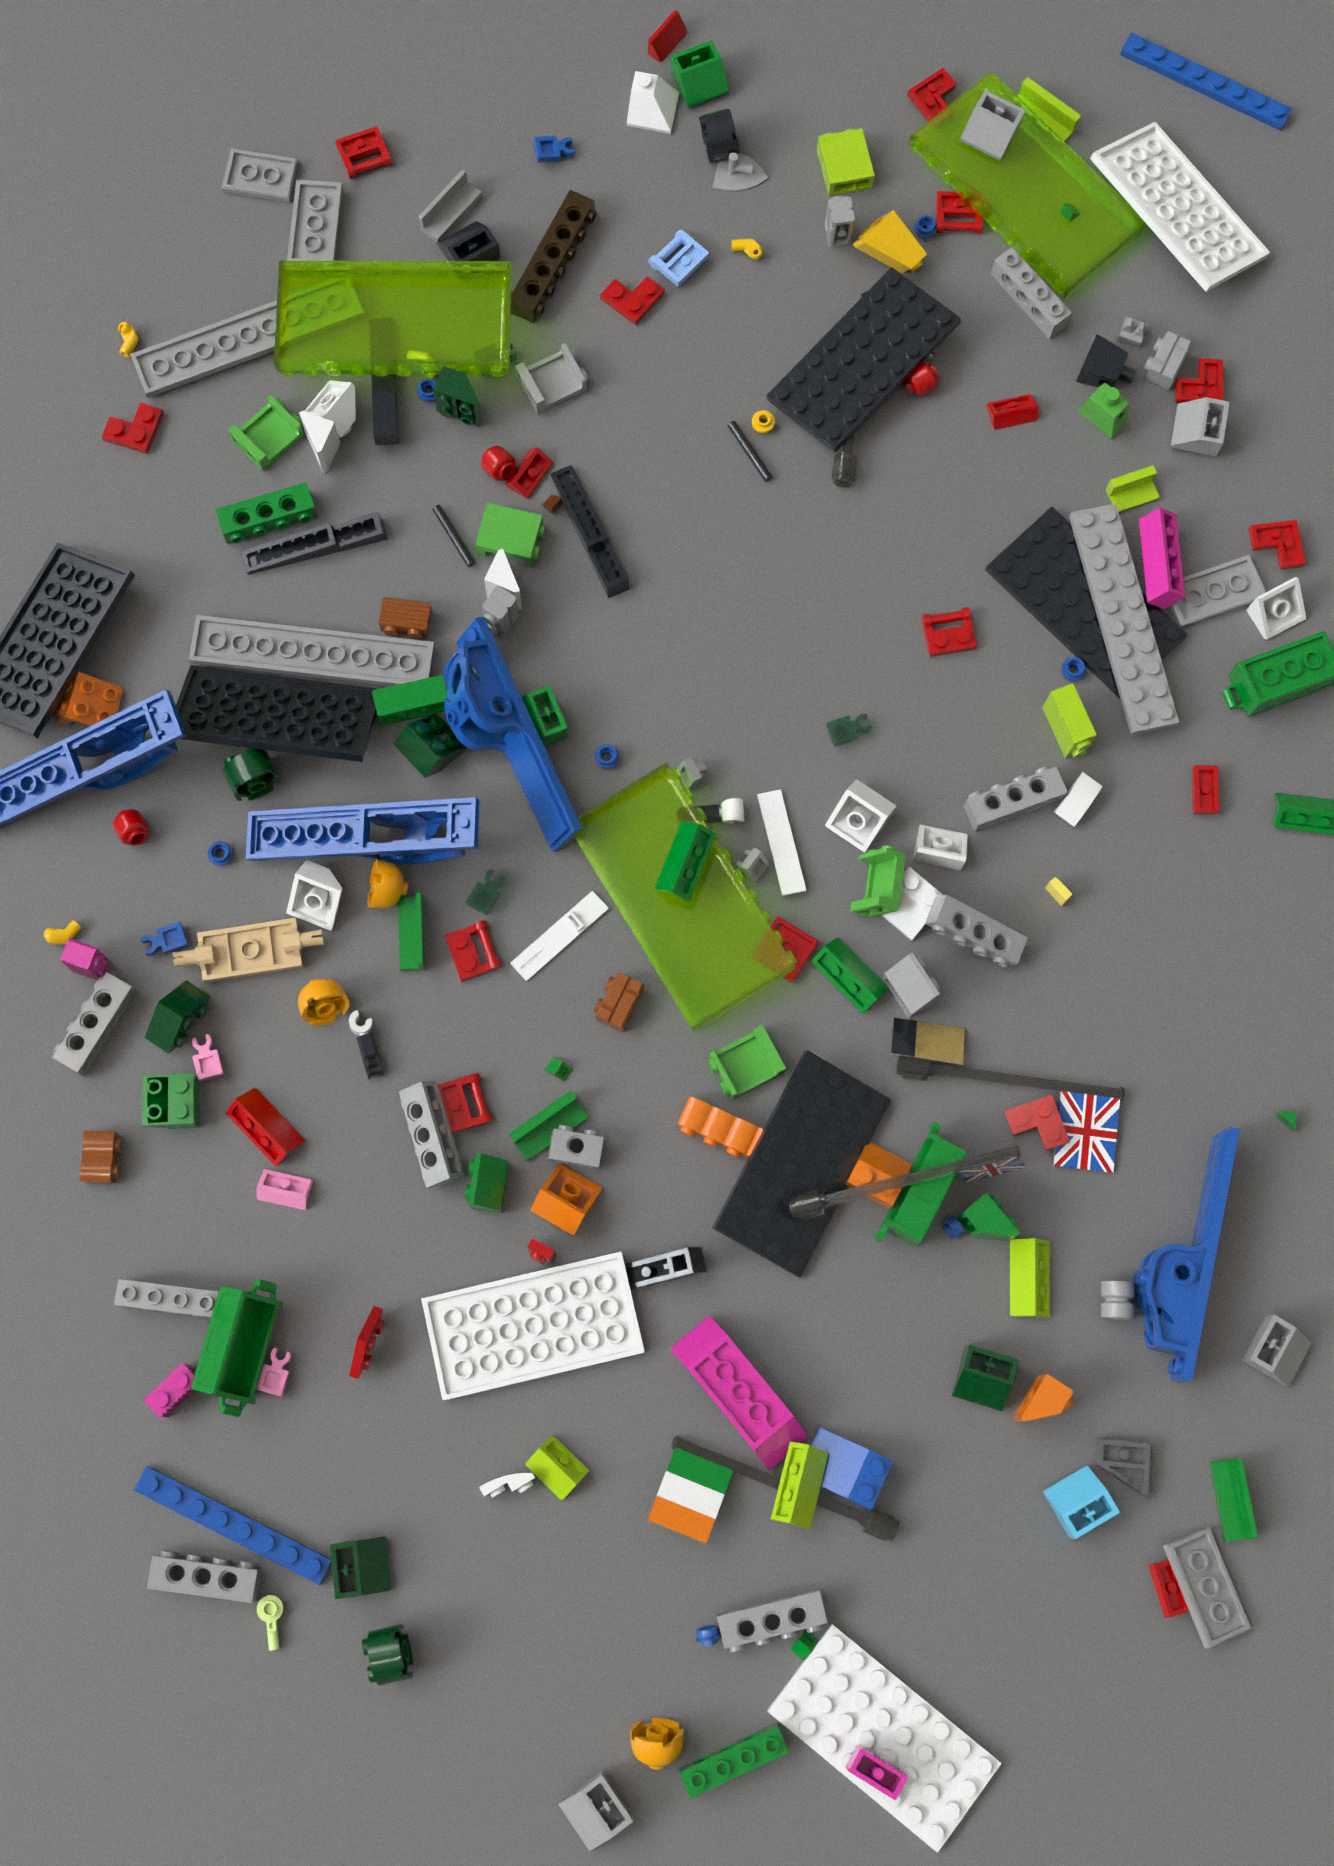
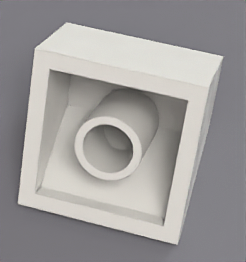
M856 779L845 791L825 826L865 853L890 818L896 805Z
M908 867L903 873L899 911L883 914L882 916L912 941L926 925L925 922L935 897L943 896V894L912 868Z

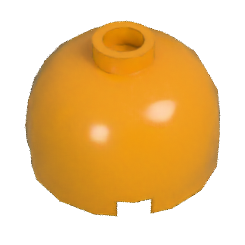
M379 859L374 861L369 879L371 886L370 893L367 894V905L370 908L376 909L394 907L399 902L401 895L406 896L408 881H404L403 872L396 864Z
M328 978L311 980L301 990L298 997V1007L302 1020L304 1022L305 1020L309 1021V1024L313 1026L326 1025L336 1021L337 1019L334 1016L341 1012L344 1015L350 1006L344 988L335 980Z
M658 1717L651 1718L652 1723L643 1724V1720H639L630 1729L631 1748L636 1759L655 1770L662 1769L678 1759L684 1742V1729H679V1723L674 1720Z

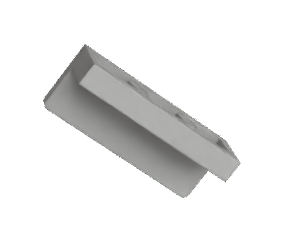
M462 169L419 215L421 231L436 243L442 240L482 198V192L468 182L466 171Z

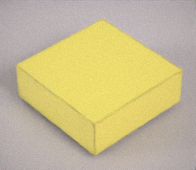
M1056 877L1045 887L1061 906L1072 896L1068 888Z

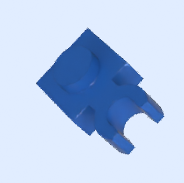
M556 136L534 137L533 145L537 163L559 161L561 155L566 158L573 157L575 149H567L565 147L571 146L573 139L567 137L558 142Z
M180 921L156 929L158 934L156 937L148 935L141 938L143 944L148 942L153 944L151 949L144 951L147 956L155 955L161 948L164 954H168L189 946Z

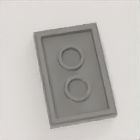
M231 148L222 191L223 193L290 203L299 161L297 158Z

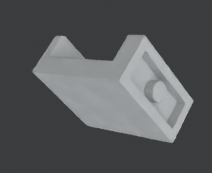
M565 343L561 344L559 352L528 367L525 366L524 362L515 365L516 378L537 414L587 391L586 381H588V376L584 368H579L576 362L578 360L573 349L569 350Z

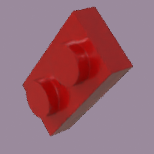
M1194 765L1192 767L1193 814L1217 815L1219 813L1218 766Z
M531 1238L527 1246L530 1258L542 1265L546 1261L551 1264L556 1256L555 1250Z
M1169 1560L1148 1565L1164 1618L1189 1612Z

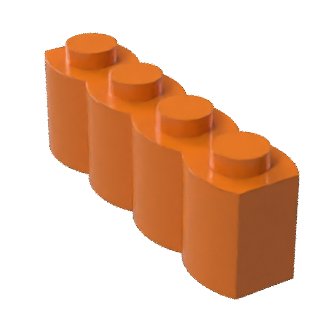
M692 1096L689 1097L677 1123V1126L681 1128V1133L692 1138L694 1135H698L704 1138L703 1143L714 1148L717 1145L727 1149V1154L738 1159L740 1156L749 1158L763 1131L762 1128L735 1117Z

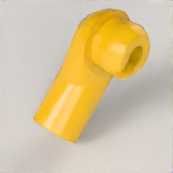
M121 322L118 326V331L121 333L124 343L119 353L129 358L139 341V337L131 324Z
M72 920L65 929L47 928L44 931V938L50 944L65 945L68 939H73L82 927Z

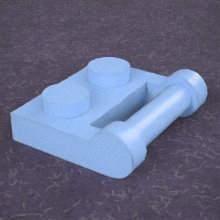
M681 229L675 233V238L657 255H653L648 259L649 265L654 270L661 272L677 287L709 258V252ZM680 245H685L667 264L663 262Z

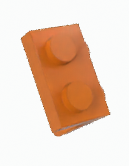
M77 672L64 694L63 701L61 700L58 704L56 714L59 717L57 722L68 725L75 721L92 726L118 713L123 689L120 686Z

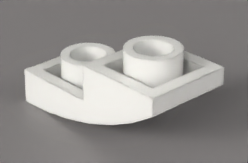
M1082 772L1054 812L1075 827L1101 790L1102 785Z
M534 1473L511 1474L487 1482L479 1488L484 1496L490 1494L492 1498L506 1490L503 1486L508 1483L512 1492L518 1489L521 1493L533 1486L531 1480L536 1477Z

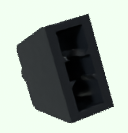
M1097 334L1076 382L1098 388L1103 383L1114 387L1117 379L1131 384L1136 370L1124 366L1128 356L1125 350Z

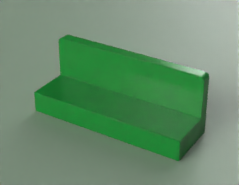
M438 675L373 690L372 695L380 726L445 712L444 699L447 698V690L443 676Z
M1284 793L1275 794L1274 798L1277 808L1272 822L1274 827L1334 835V800Z
M682 821L655 889L671 893L684 901L690 902L717 833L699 823Z
M416 892V896L401 897L398 902L400 971L425 970L423 896L421 892Z
M839 937L825 945L811 961L862 1014L889 990L878 976Z
M570 1090L509 1133V1136L524 1158L529 1161L550 1146L553 1129H558L559 1125L576 1128L587 1120L588 1116L577 1102L576 1096Z
M1243 1459L1209 1462L1224 1542L1258 1539Z

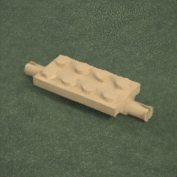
M296 918L198 932V946L193 950L173 952V958L175 957L173 962L175 968L193 964L200 966L204 983L302 968L301 950H303V947L324 945V936L322 929L300 933Z

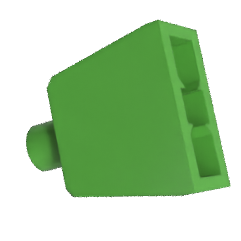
M1103 383L1078 409V412L1111 439L1126 424L1129 403L1120 395L1117 388Z

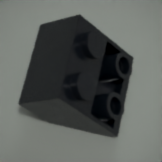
M478 221L437 242V245L461 280L500 259L499 243L488 227Z

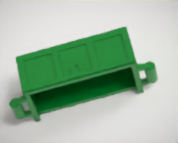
M1319 632L1238 662L1228 675L1232 684L1221 692L1229 710L1244 709L1247 716L1250 717L1334 686V648L1326 632ZM1233 688L1241 702L1240 705L1237 704L1231 691Z
M934 1122L928 1128L929 1133L912 1163L903 1187L893 1206L885 1216L879 1231L874 1234L875 1241H883L886 1238L885 1232L914 1247L919 1245L925 1238L958 1172L957 1170H959L956 1165L961 1164L967 1154L965 1150L935 1135L941 1129L939 1123Z
M256 1279L254 1286L249 1292L220 1286L191 1389L219 1396L220 1406L218 1410L221 1414L239 1417L247 1403L255 1405L256 1399H253L271 1338L278 1308L282 1307L284 1303L276 1300L277 1285L275 1283ZM257 1289L271 1293L270 1297L257 1295ZM226 1398L240 1401L239 1406L226 1404Z

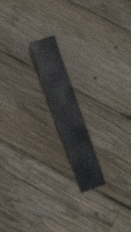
M393 318L371 319L370 350L373 437L375 445L399 444Z
M572 465L550 473V477L559 496L562 497V502L607 597L610 598L630 590L629 580Z
M375 512L334 526L331 523H327L241 551L246 573L249 575L385 541L388 538L383 520L379 513Z

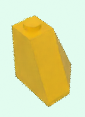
M894 210L875 220L858 236L859 240L857 239L853 243L855 248L900 273L908 270L914 272L923 264L921 260L927 255Z

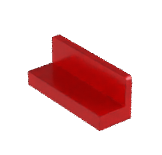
M256 1088L237 1097L225 1113L275 1167L281 1165L290 1152L301 1146L305 1141Z

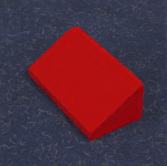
M677 10L673 11L648 39V55L658 62H662L687 34L686 27Z
M1031 394L987 403V410L994 430L1038 420V405Z
M530 448L505 485L527 499L553 464V461L539 448Z

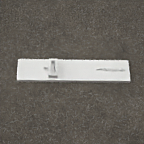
M781 789L757 794L782 896L805 892L806 886Z
M591 891L510 964L528 981L609 908Z

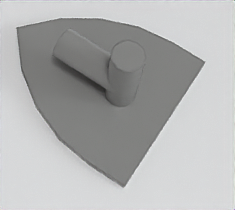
M731 153L729 158L718 161L713 189L733 192L748 190L760 185L768 177L762 167L750 157L742 153L739 155Z

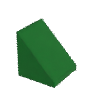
M1064 203L1060 211L1069 222L1080 215L1071 203Z
M552 1057L544 1071L565 1082L572 1068L563 1061Z
M1279 1111L1275 1114L1291 1131L1296 1129L1295 1111Z
M805 1630L790 1650L803 1660L812 1652L818 1640Z

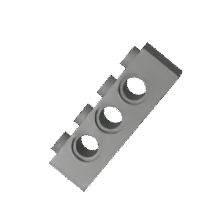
M1013 247L994 260L990 274L1048 339H1051L1067 327L1072 312Z
M1046 766L1036 770L1035 774L1029 777L1021 775L1014 778L1013 782L1007 785L999 783L992 786L990 791L984 793L977 791L970 794L964 804V808L974 832L1063 800L1068 792L1057 766L1051 769ZM1038 785L1042 789V793L1034 792L1031 786ZM1016 793L1020 797V801H1013L1009 794ZM993 801L997 804L998 808L990 809L986 802Z
M948 895L935 897L925 922L926 925L933 928L932 931L942 936L947 935L953 938L952 941L955 944L968 946L973 949V953L976 955L993 959L994 964L1005 968L1009 965L1018 964L1028 937ZM954 917L957 920V927H955L953 922ZM974 928L977 930V938L974 935ZM995 939L997 941V948L994 945Z
M107 972L96 981L94 985L95 991L90 998L88 997L84 1000L80 1008L81 1013L77 1019H73L67 1028L68 1033L64 1040H60L53 1050L54 1055L52 1058L83 1077L137 993L131 985ZM110 996L112 998L110 1005L101 1007L102 1000ZM98 1018V1024L94 1028L89 1029V1020ZM79 1039H84V1046L80 1050H75V1042Z
M421 1081L399 1091L401 1106L405 1112L408 1130L412 1136L415 1154L418 1157L426 1188L443 1186L465 1177L437 1081Z
M118 1279L114 1305L124 1308L211 1318L218 1291Z
M161 1551L160 1555L152 1556L147 1589L247 1603L256 1602L262 1569L255 1568V1563L239 1561V1566L229 1565V1559L213 1558V1562L202 1561L203 1556L187 1554V1559L176 1557L177 1552ZM176 1565H181L184 1568L185 1575L181 1580H177L173 1575V1569ZM203 1568L211 1573V1579L207 1584L202 1583L199 1579V1573ZM228 1572H233L237 1576V1583L234 1587H229L225 1582Z
M818 1589L716 1615L724 1649L730 1648V1652L743 1650L746 1648V1643L754 1641L756 1646L770 1643L771 1637L781 1635L782 1639L797 1636L796 1631L807 1629V1633L823 1629L822 1624L828 1623L821 1593ZM799 1607L804 1610L805 1617L801 1622L796 1623L791 1620V1612ZM770 1614H776L779 1617V1624L774 1629H769L765 1625V1619ZM748 1620L753 1623L754 1630L750 1635H742L740 1633L739 1626L743 1621Z

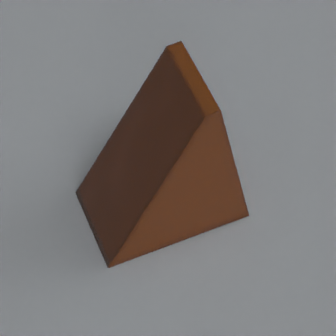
M550 495L542 506L551 514H554L562 505V497Z

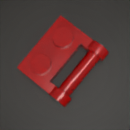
M378 126L335 140L349 179L355 178L356 174L385 165V167L392 165L389 152ZM378 152L381 154L379 157L352 166V161Z
M937 191L936 233H943L944 230L974 231V234L982 233V192ZM944 217H972L974 222L944 221Z
M969 607L961 608V611L931 616L930 614L921 615L929 657L976 650L977 644ZM960 620L963 623V626L932 630V625Z
M486 920L444 935L461 982L497 970L503 966L501 959L497 958L487 931L489 926ZM477 933L488 963L481 965L471 935Z
M479 1073L438 1085L452 1134L494 1121L492 1113H489L480 1086L481 1077ZM470 1085L479 1114L478 1117H471L463 1086Z

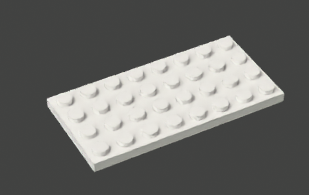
M1156 122L1092 154L1090 158L1092 162L1205 292L1265 260L1270 254L1269 250Z
M622 1251L421 1298L443 1401L645 1353Z
M833 1624L829 1626L812 1652L809 1653L767 1710L937 1853L1002 1764ZM861 1744L863 1748L866 1747L867 1750H870L906 1773L908 1779L896 1800H893L853 1775L845 1768L857 1745Z

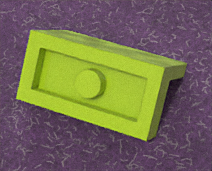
M1154 465L1109 481L1105 490L1111 503H1116L1119 513L1158 500L1159 494L1153 483L1157 474Z
M553 1434L525 1463L560 1500H563L589 1472Z

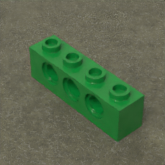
M307 482L215 509L227 544L240 543L245 538L252 536L260 537L275 529L283 530L298 522L306 523L318 517ZM288 506H295L291 511L285 510ZM265 513H272L268 518L262 517ZM244 519L249 520L247 524H240V522Z
M774 1723L680 1767L679 1772L691 1799L789 1753L778 1725Z

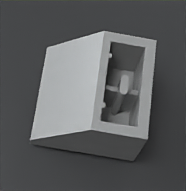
M985 90L973 110L960 141L1001 161L1022 123L1026 110Z
M1206 397L1179 403L1176 409L1170 448L1216 456L1224 442L1230 402Z
M913 952L886 971L882 977V980L908 1019L933 1005L940 995L938 983L933 977H928L925 972L926 966L919 956L915 957Z
M1275 1314L1265 1316L1242 1361L1288 1388L1312 1343L1295 1326Z
M603 1771L599 1772L558 1804L589 1851L610 1840L633 1822V1815Z

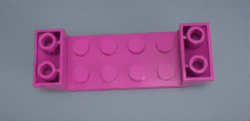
M710 1316L670 1348L769 1471L786 1457L790 1442L802 1443L808 1438V1435L789 1409L730 1337Z

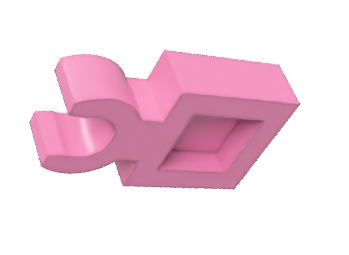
M209 1034L205 1035L207 1041L203 1046L198 1044L196 1037L192 1038L194 1048L199 1051L198 1055L192 1056L199 1081L224 1075L219 1051L217 1049L211 1051L213 1040Z
M273 1348L271 1351L272 1365L264 1364L256 1389L282 1397L290 1371L283 1369L284 1365L290 1362L292 1353L287 1351L285 1358L279 1360L277 1358L279 1349Z

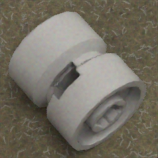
M1102 1281L1101 1297L1105 1299V1302L1101 1303V1318L1134 1320V1305L1130 1303V1300L1134 1298V1283Z

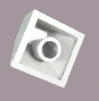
M635 71L627 126L671 134L679 92L658 75Z
M329 380L305 411L334 421L338 436H345L350 432L351 425L356 420L355 385L351 382Z
M306 860L295 873L286 913L332 931L343 888L329 868Z

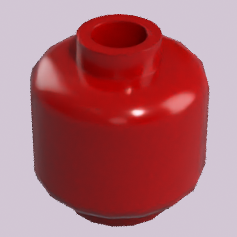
M923 362L907 378L904 384L910 394L915 392L917 396L923 397L937 388L940 377L932 363L927 364Z
M493 446L484 451L481 459V468L496 481L507 480L515 472V458L502 446Z
M123 810L118 813L113 821V829L120 841L125 845L137 846L147 839L150 828L142 813L138 810Z

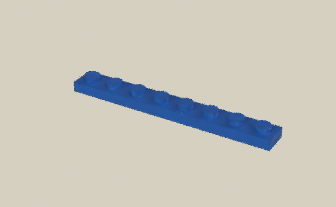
M1132 32L1121 50V56L1280 131L1292 110L1287 105Z
M149 1466L145 1467L134 1488V1491L318 1585H321L331 1565L330 1558Z

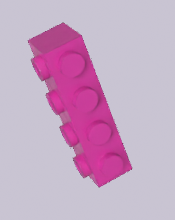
M1159 507L1139 519L1147 603L1165 609L1185 598L1177 516L1175 513Z

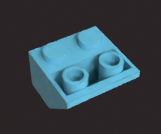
M1087 1465L1042 1491L1068 1537L1071 1539H1077L1120 1513L1107 1489Z

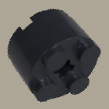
M729 109L699 117L702 138L707 148L706 152L709 163L729 158L731 153L740 154L739 143L735 133L736 129Z

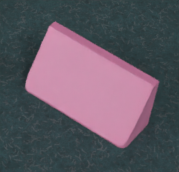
M264 1169L256 1188L257 1199L305 1210L313 1179Z

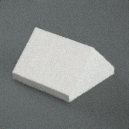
M301 411L299 414L305 434L323 473L328 471L340 445L335 422L306 411Z
M500 549L484 579L487 598H491L490 594L496 586H501L516 596L517 607L520 610L522 609L520 590L504 550Z
M1295 577L1258 596L1246 610L1264 639L1267 640L1306 619L1299 578Z
M920 824L913 861L960 871L967 858L968 834Z

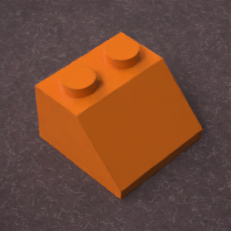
M869 1142L868 1145H865L846 1185H848V1188L890 1209L904 1185L912 1164Z
M559 1163L541 1187L530 1211L574 1236L589 1214L603 1187Z
M1048 1374L1039 1375L1012 1420L1014 1422H1025L1061 1414L1062 1411L1067 1412L1074 1400L1071 1398L1074 1391Z

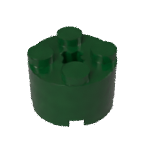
M248 748L246 752L237 756H230L223 762L225 765L223 774L234 797L238 801H242L241 797H247L249 801L261 798L274 789L272 785L276 781L278 784L280 782V776L266 750Z
M403 1624L369 1631L367 1638L362 1639V1649L364 1655H368L370 1666L367 1667L370 1683L376 1682L377 1685L381 1686L413 1677V1671L408 1672V1665L413 1664L412 1649L408 1634L402 1635L401 1629L405 1628Z

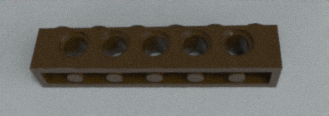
M569 190L508 300L510 313L531 323L535 322L537 316H542L547 298L553 296L556 289L555 284L558 279L561 280L563 278L568 260H573L578 242H583L588 224H592L596 218L595 200ZM557 256L558 258L552 259L550 257ZM542 274L548 275L546 277H540V275ZM537 293L535 296H530L529 294Z

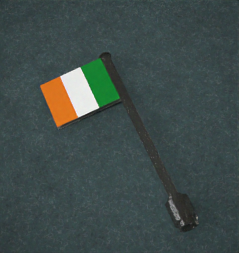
M677 1435L672 1440L671 1447L674 1452L647 1521L706 1545L733 1472L777 1490L781 1478L681 1439ZM818 1495L816 1506L859 1522V1525L863 1526V1533L883 1541L887 1539L890 1541L894 1540L900 1521L894 1519L895 1516L872 1508L869 1512L866 1510L863 1512L823 1495Z

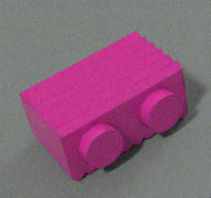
M70 938L60 958L61 962L73 973L76 972L98 980L101 975L104 976L109 966L108 958L99 949Z
M182 1362L144 1399L145 1403L158 1417L169 1418V1414H173V1410H177V1406H180V1403H184V1399H188V1395H192V1391H196L191 1389L195 1376L193 1368L189 1364Z
M861 1744L856 1746L845 1767L850 1773L893 1800L897 1799L908 1779L903 1770L901 1771L899 1768L886 1762L885 1759L867 1750L866 1747L863 1748Z

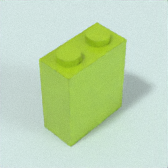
M862 128L847 129L844 132L825 133L822 136H818L816 150L828 196L873 188L875 175Z
M1072 683L1051 691L1042 707L1065 758L1070 756L1078 758L1086 754L1087 749L1092 745L1097 735Z

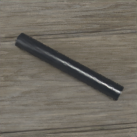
M736 421L730 422L728 428L765 482L769 481L773 476Z
M436 505L432 511L467 567L473 566L476 563L442 507Z

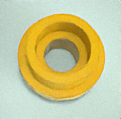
M758 411L752 417V427L758 433H768L775 425V418L768 411ZM766 419L767 422L761 423L759 420Z

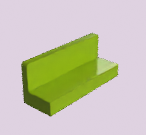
M1029 77L1022 82L1019 94L1011 102L1026 110L1023 117L1024 121L1059 146H1062L1077 129L1081 118L1079 113Z
M1037 1238L1010 1240L1011 1316L1050 1317V1240Z
M789 1443L771 1520L810 1530L828 1452L808 1444Z

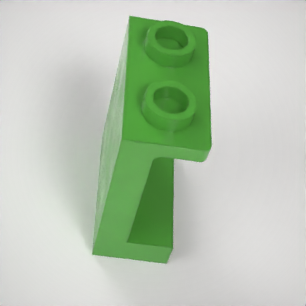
M271 395L266 398L268 404L243 426L238 428L234 424L228 429L231 441L262 471L268 468L304 436L303 424L298 416L295 414L291 416L286 411L287 407L280 399L275 400Z
M487 502L475 543L476 554L486 557L487 552L497 554L498 550L503 549L506 556L525 560L527 566L532 567L533 560H537L540 553V546H537L539 538L543 539L546 531L542 515Z
M882 846V849L868 850V853L859 855V861L869 864L865 899L851 902L850 912L871 918L899 911L905 853L897 851V848L893 846Z
M763 1025L753 1029L752 1033L717 1051L709 1052L710 1060L707 1061L712 1073H718L722 1080L719 1082V1085L724 1095H730L732 1100L785 1073L786 1070Z

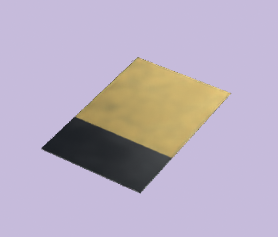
M894 1017L891 1054L963 1065L965 1028Z

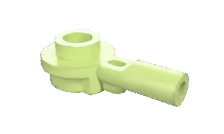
M267 1595L257 1604V1614L267 1625L269 1651L280 1649L277 1620L281 1617L284 1606L280 1598L275 1595Z

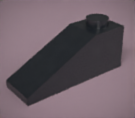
M687 1247L625 1264L630 1290L707 1272L701 1247Z

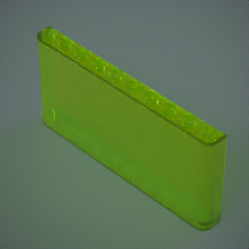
M993 73L985 75L910 136L908 144L911 149L918 153L926 161L927 165L942 177L946 184H950L957 191L960 198L966 199L978 215L983 214V218L989 223V226L997 231L1009 246H1013L1020 253L1024 261L1029 262L1036 269L1037 273L1045 278L1052 285L1053 289L1064 298L1068 297L1138 238L1145 228L1144 220ZM985 90L1026 110L1022 123L1001 161L960 141L973 110ZM1064 203H1071L1080 215L1069 222L1060 211Z
M279 261L274 348L275 368L285 376H292L294 374H305L308 376H316L317 374H328L331 376H339L341 374H352L354 376H363L364 374H375L377 376L398 374L406 377L411 374H419L430 377L440 375L443 366H446L472 377L480 375L502 377L510 371L512 261Z
M666 762L577 816L582 830L574 838L695 1032L796 970L794 964L797 961L790 950L785 952L781 945L784 942L777 929L772 931L768 923L771 922V919L764 909H758L755 904L758 901L756 895L751 888L747 890L742 882L745 881L744 876L739 868L734 870L731 866L730 861L732 857L725 847L723 849L719 847L716 842L720 840L717 834L690 902L684 901L671 893L655 889L680 823L682 821L699 823L708 828L704 823L707 819L700 807L695 808L691 802L694 800L692 793L688 787L682 788L679 780L682 779L675 767L670 769Z

